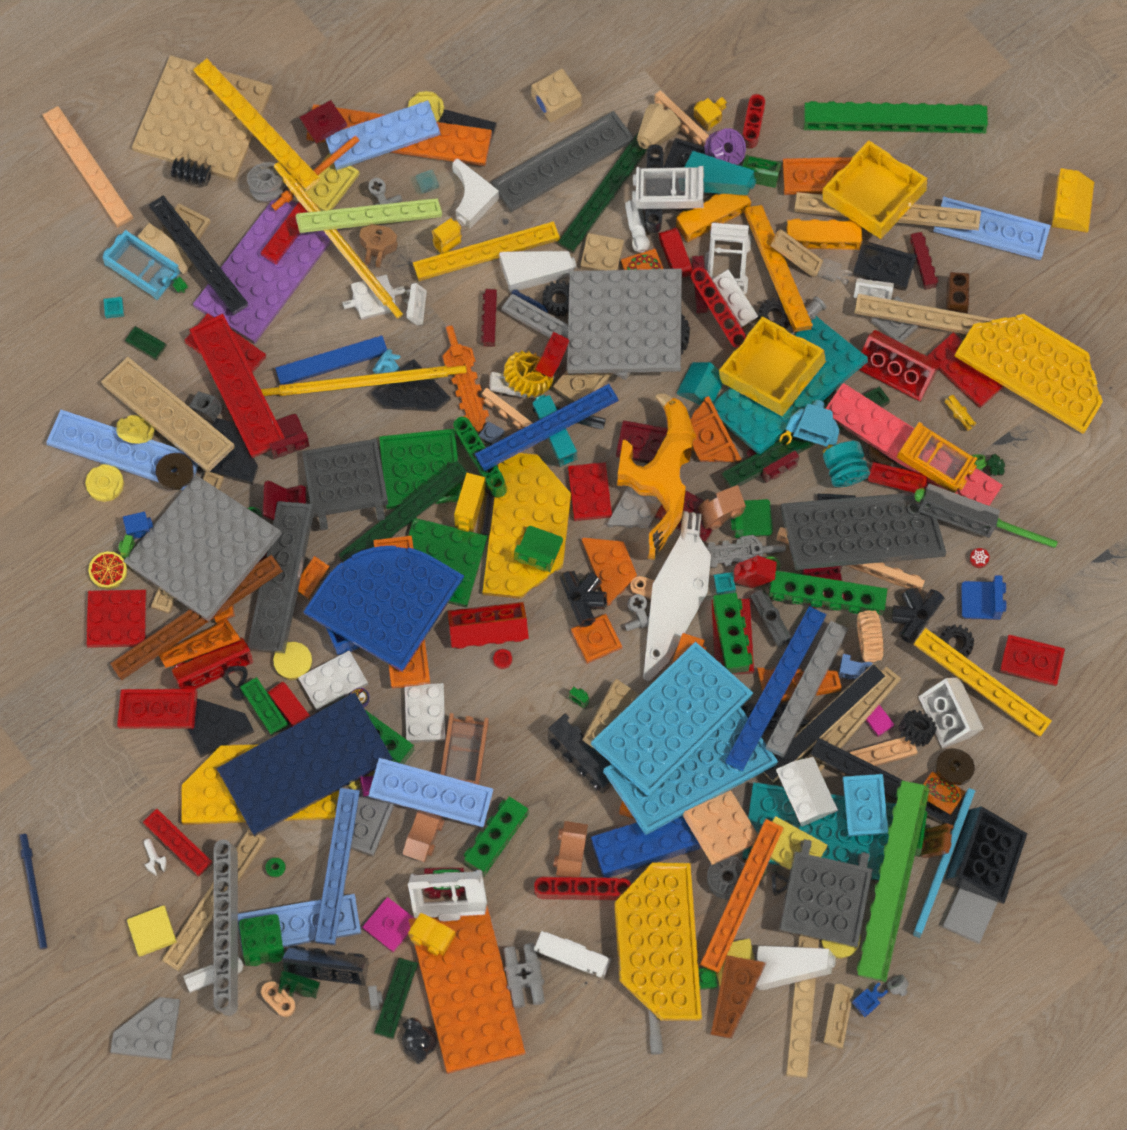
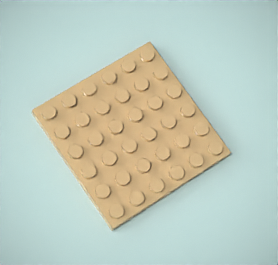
M170 55L132 145V150L172 163L175 158L179 161L181 157H184V163L191 159V165L198 161V167L205 163V169L209 165L212 166V175L236 181L254 135L195 74L193 69L199 65L198 63ZM219 70L262 116L273 90L272 85Z

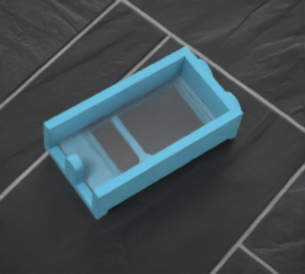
M126 230L116 237L111 248H107L103 254L105 266L110 267L149 293L156 300L171 285L173 278L176 279L180 274L179 266Z

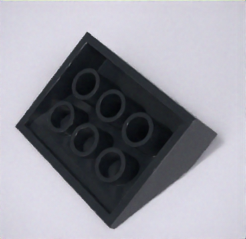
M983 806L968 810L945 880L960 889L1004 904L1028 833Z
M294 946V948H288L282 958V964L286 972L314 980L366 986L369 960L363 954L349 956L341 951L325 953L326 951L323 949L309 951L305 947Z

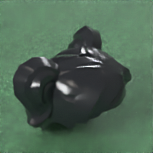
M409 1018L407 1022L403 1023V1027L406 1029L402 1036L403 1051L406 1055L412 1057L417 1064H420L426 1060L427 1055L435 1050L436 1036L431 1027L423 1026L417 1018Z

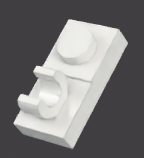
M859 278L856 280L854 298H857L858 294L891 300L894 283Z
M414 283L411 284V289L405 291L410 296L409 299H404V302L408 304L406 314L407 319L416 325H422L427 290Z
M491 372L490 391L499 392V395L506 393L526 398V394L521 396L519 391L514 392V388L509 387V383L505 382L503 374Z

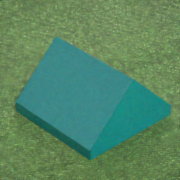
M692 362L676 395L699 405L703 403L707 396L710 397L712 403L715 402L723 386L719 370L711 362Z

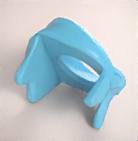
M387 349L374 366L373 372L379 374L398 371L400 368L395 360L400 359V355L392 354V350Z

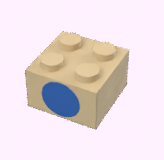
M563 68L531 85L532 97L550 123L581 107L582 96Z

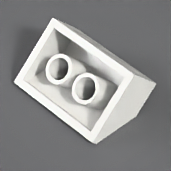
M946 678L918 696L925 712L928 714L927 717H932V722L935 721L937 730L935 734L942 748L969 739L984 729L959 678Z
M814 757L793 761L776 769L802 827L838 811Z

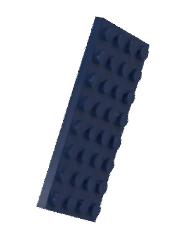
M354 692L218 767L217 770L255 837L340 790V788L376 770L379 758L392 761L393 758Z

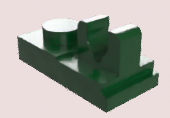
M282 970L278 993L281 994L282 990L286 988L290 990L289 997H292L296 991L304 997L316 999L320 982Z

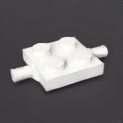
M387 274L376 277L393 298L394 303L396 295L405 294L404 286L392 288ZM365 281L351 284L353 299L342 302L344 310L355 307L359 312L361 320L391 312L387 306L382 304Z

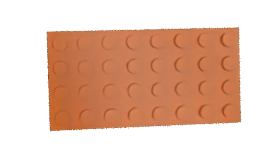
M486 907L485 915L460 916V919L457 921H440L438 917H431L455 931V937L444 955H433L427 950V946L414 944L446 1073L449 1074L525 1055L488 907ZM417 918L408 919L410 929Z

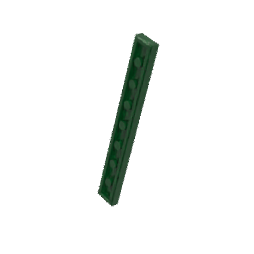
M638 133L558 241L560 247L574 254L643 159L647 149L639 145L637 141Z
M457 460L387 515L385 520H381L339 553L338 556L344 562L358 552L373 548L374 540L392 538L462 483L468 472Z

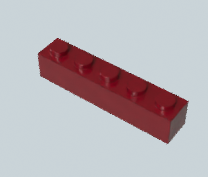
M922 232L913 233L910 236V242L914 255H917L916 262L924 289L936 288L938 278L934 274L935 267L931 264L932 257L928 253L929 247L925 243L926 237L925 235L923 236Z
M692 256L693 270L695 268L705 269L704 256ZM703 271L698 272L696 280H704L705 273ZM694 284L696 314L708 313V305Z
M485 289V293H483L485 304H482V311H484L482 321H484V325L481 327V332H484V334L481 335V342H483V347H495L497 289Z

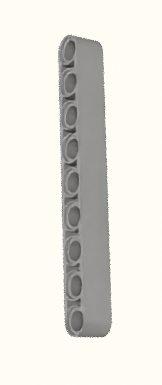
M222 839L214 845V1007L222 1014L231 1016L238 1009V852L229 841ZM228 848V851L223 854L224 850ZM228 867V870L223 873L224 869ZM228 886V889L223 892V889ZM228 905V908L223 911L224 907ZM228 924L227 929L223 930L224 926ZM229 943L228 947L223 950L224 945ZM229 962L228 966L225 969H223L224 964ZM229 982L228 986L223 989L224 984ZM229 1001L228 1005L223 1008L224 1003Z

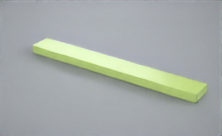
M438 198L298 213L296 214V220L300 233L371 224L439 218L442 216V211Z

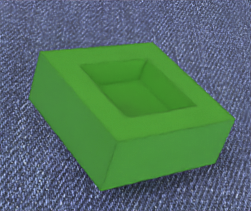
M125 535L124 540H121L119 543L118 551L123 559L129 557L134 548L133 536Z

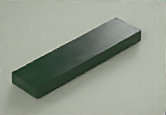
M398 958L374 1031L375 1035L394 1040L418 963Z

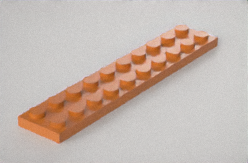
M313 104L312 110L315 109V108H317V107L320 106V105H315V104ZM337 108L348 125L346 128L385 115ZM436 122L440 135L391 152L452 162L458 158L466 164L486 166L492 130ZM307 131L306 139L314 141Z

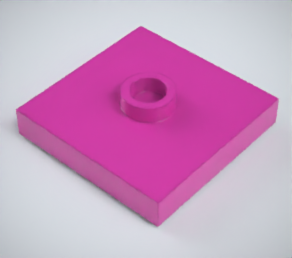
M387 897L364 924L362 929L394 953L408 936L410 931L408 919L414 917Z

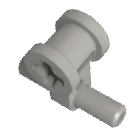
M374 178L369 182L370 193L379 200V203L374 205L399 203L402 201L400 195L386 200L384 195L386 186L382 179ZM377 183L379 186H381L380 191L378 192L376 189H374V185Z
M633 595L627 601L628 609L636 613L638 620L625 624L626 631L648 626L649 615L646 616L644 611L647 601L643 595ZM635 598L637 601H641V604H639V609L637 606H633Z

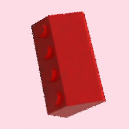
M874 330L868 336L861 353L868 357V362L859 370L921 401L941 363Z
M524 602L447 611L452 648L463 649L473 645L503 644L507 641L521 642L529 639Z
M241 637L239 641L212 650L205 655L192 658V661L179 663L171 671L179 689L197 690L222 678L225 669L232 666L246 667L253 664V659L248 645Z

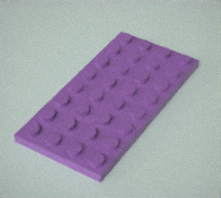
M278 199L272 200L221 267L246 299L249 306L233 316L209 284L193 303V306L204 314L209 313L213 317L224 314L231 330L253 344L258 341L332 242L323 230L304 232L299 234L277 265L261 256V251L297 205L292 200L289 203L286 202L276 211L271 205Z

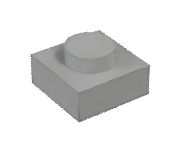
M370 986L368 989L371 1010H380L379 1004L383 1003L381 991L377 992L376 986Z

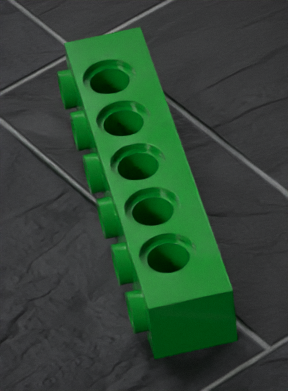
M776 570L775 580L770 582L768 596L773 598L774 601L789 600L793 604L798 605L811 603V606L821 608L822 605L830 607L831 610L840 611L845 609L853 614L871 610L876 611L878 615H882L885 611L888 588ZM791 585L794 588V591L788 592L785 589V586ZM810 588L813 591V594L807 595L804 592V589ZM829 591L832 594V598H826L823 592ZM842 595H849L851 601L843 600ZM861 598H868L870 604L862 603Z

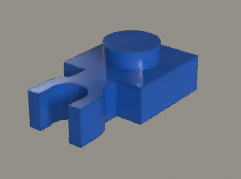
M880 982L875 985L872 992L867 988L852 1001V1004L864 1017H867L881 1004L878 999L888 993L887 990L883 993L877 991V988L881 985Z

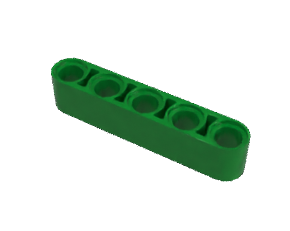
M458 417L453 424L458 439L480 476L485 477V484L494 497H503L507 493V486L503 475L497 465L488 469L492 470L489 473L483 470L475 453L486 447L469 419Z

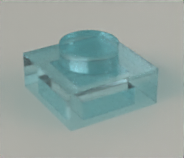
M433 169L415 175L422 194L439 188V183Z

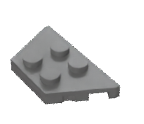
M628 486L607 523V527L650 528L662 503L655 496H640L634 489Z

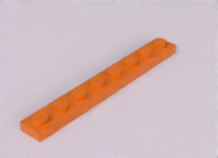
M765 819L700 965L719 973L784 827Z

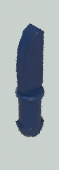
M517 289L511 291V294L548 313L544 305L530 298V296L524 295Z

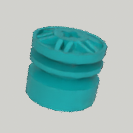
M858 441L839 443L823 453L825 465L828 469H831L829 477L834 487L852 486L870 476L867 461L863 459L864 452L861 443Z

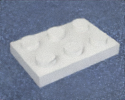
M350 651L298 677L299 682L317 712L350 695L354 689L363 688L368 685L366 678Z
M444 683L405 687L406 739L411 743L446 741Z

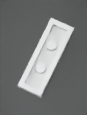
M729 269L712 279L742 327L758 317Z

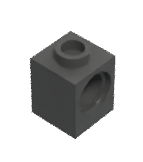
M198 391L189 407L203 419L214 422L221 413L223 405L215 396Z

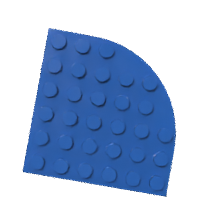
M396 546L373 547L358 552L337 565L324 580L304 610V615L403 672L463 581L464 575L432 556L413 548L407 549Z

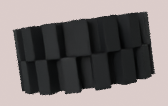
M556 280V284H554L552 281L550 286L547 285L545 290H543V305L547 311H550L551 315L556 313V316L559 317L561 313L562 316H566V312L569 314L570 283L566 285V281L559 283V280ZM556 293H562L567 299L564 303L557 304L552 300V297Z
M772 298L771 301L767 299L765 303L761 304L758 321L762 316L770 320L768 313L770 311H778L782 314L781 320L772 322L784 329L790 325L780 298H778V301H775V298Z
M954 624L951 628L950 626L946 627V630L942 631L939 638L948 645L952 637L960 638L963 641V647L956 651L968 658L974 646L972 633H968V628L966 627L963 629V625L956 627V624Z
M908 711L900 722L898 731L902 732L900 734L901 737H906L904 740L906 742L908 740L911 741L910 744L912 745L916 743V746L928 745L937 730L935 721L932 722L933 718H928L927 713L923 715L922 711Z

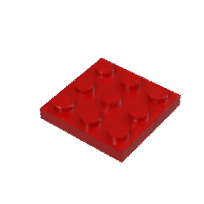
M146 589L88 591L87 648L135 647L146 640Z

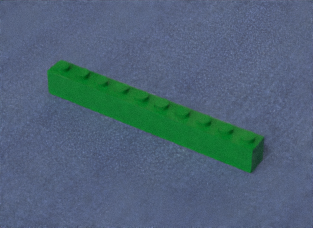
M817 101L805 102L804 130L986 134L988 126L987 106H982L981 104L945 105L939 103L928 105L926 103L891 104L884 102L882 104H873L871 102L836 103L829 101L827 103H819Z

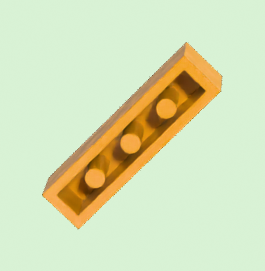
M716 194L704 203V208H693L688 212L680 213L676 217V227L688 243L711 231L712 223L724 224L743 214L745 207H751V200L747 195Z
M787 220L786 233L807 249L860 250L862 227L852 220Z

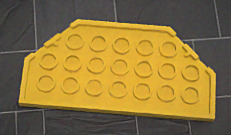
M1025 314L973 324L954 355L1082 434L1085 433L1103 403L1097 388L1098 383L1095 373L1090 364L1089 353Z
M518 453L498 464V469L503 475L507 486V493L503 497H495L483 595L521 599L527 595V592L540 585L551 574L563 567L571 493L537 454ZM528 526L545 530L563 538V543L551 572L539 570L534 566L522 564L514 559L515 548L521 544Z
M260 744L220 746L182 784V825L246 822L217 768ZM340 790L284 821L335 819Z
M651 863L614 903L619 981L661 1021H700L702 1013L691 864Z

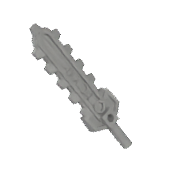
M754 535L742 536L740 539H737L736 544L723 541L722 545L716 546L714 542H709L706 547L711 554V568H716L718 563H724L727 567L731 566L732 562L740 563L758 555L763 557V554L786 552L785 544L762 546V543Z

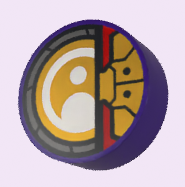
M363 688L354 689L351 694L355 692L362 706L366 707L370 701L368 691Z

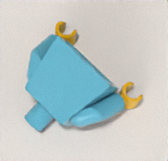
M815 400L813 405L807 404L805 409H799L791 416L785 428L787 430L786 433L782 434L779 438L781 442L783 436H787L788 442L786 445H788L792 440L791 433L793 432L795 437L828 446V448L823 450L824 453L830 447L837 445L839 427L835 419H833V412L824 409V402Z

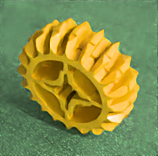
M522 350L519 353L515 352L504 365L503 376H505V382L509 383V387L514 388V392L519 391L521 396L526 394L528 398L531 395L535 398L538 395H543L549 390L553 382V377L550 378L535 370L540 359L536 352L534 354H531L529 350L526 353Z

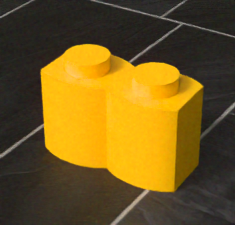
M452 218L432 230L433 244L440 254L447 253L461 244L462 235L460 230L462 228Z
M420 912L408 935L412 943L418 946L421 944L427 946V950L430 953L438 956V954H445L455 937V931Z

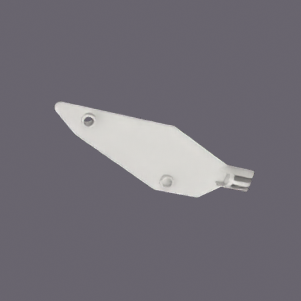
M683 511L680 536L652 584L643 678L646 681L652 680L669 662L679 644L682 633L686 632L708 592L711 554L699 537L702 515L699 513ZM653 651H656L657 657L653 655Z

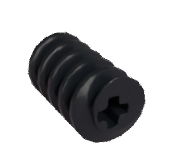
M181 157L179 161L175 158L171 168L172 178L178 177L179 180L184 179L188 183L191 181L195 185L198 183L201 187L208 185L212 174L211 165L207 169H205V163L198 167V161L191 165V159L184 163V157Z

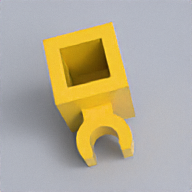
M723 97L718 99L715 104L709 98L704 101L701 100L694 107L693 117L709 131L721 122V111L727 108L725 105L727 101Z

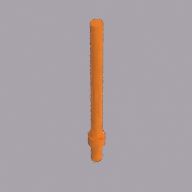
M356 135L313 171L320 175L360 141ZM290 190L281 194L282 197L271 205L275 211L286 202L289 203L294 199V194Z

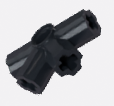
M575 571L563 573L559 578L579 626L588 627L595 622V618L591 609L605 610L607 607V593L596 591L602 581L592 572H588L580 582ZM581 597L578 601H574L575 598Z
M917 588L908 589L901 594L906 606L893 605L892 623L905 624L898 636L906 643H914L944 601L945 597L937 590L931 589L926 597L922 599ZM924 614L926 619H919L917 615Z

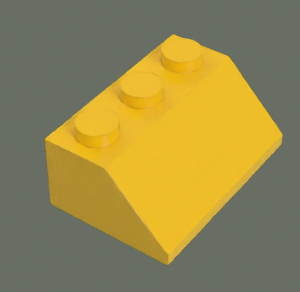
M1060 169L1057 178L1051 227L1088 232L1094 181L1080 171Z

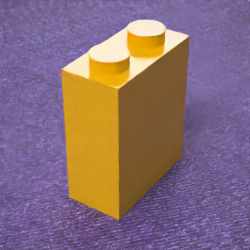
M466 473L454 513L455 528H458V530L474 532L485 496V477Z

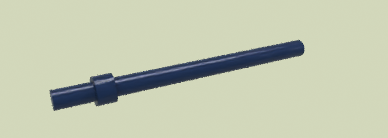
M21 834L19 835L22 847L20 853L21 858L24 859L39 948L44 950L48 946L32 863L33 851L29 846L28 835Z

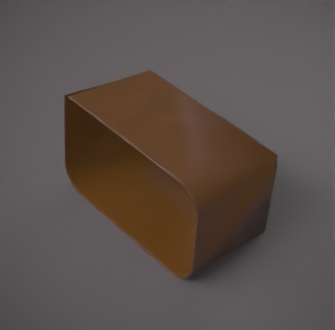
M950 272L946 285V310L968 314L969 273ZM953 280L965 281L966 283L963 286H957ZM955 292H963L966 295V300L963 303L955 302L953 299Z

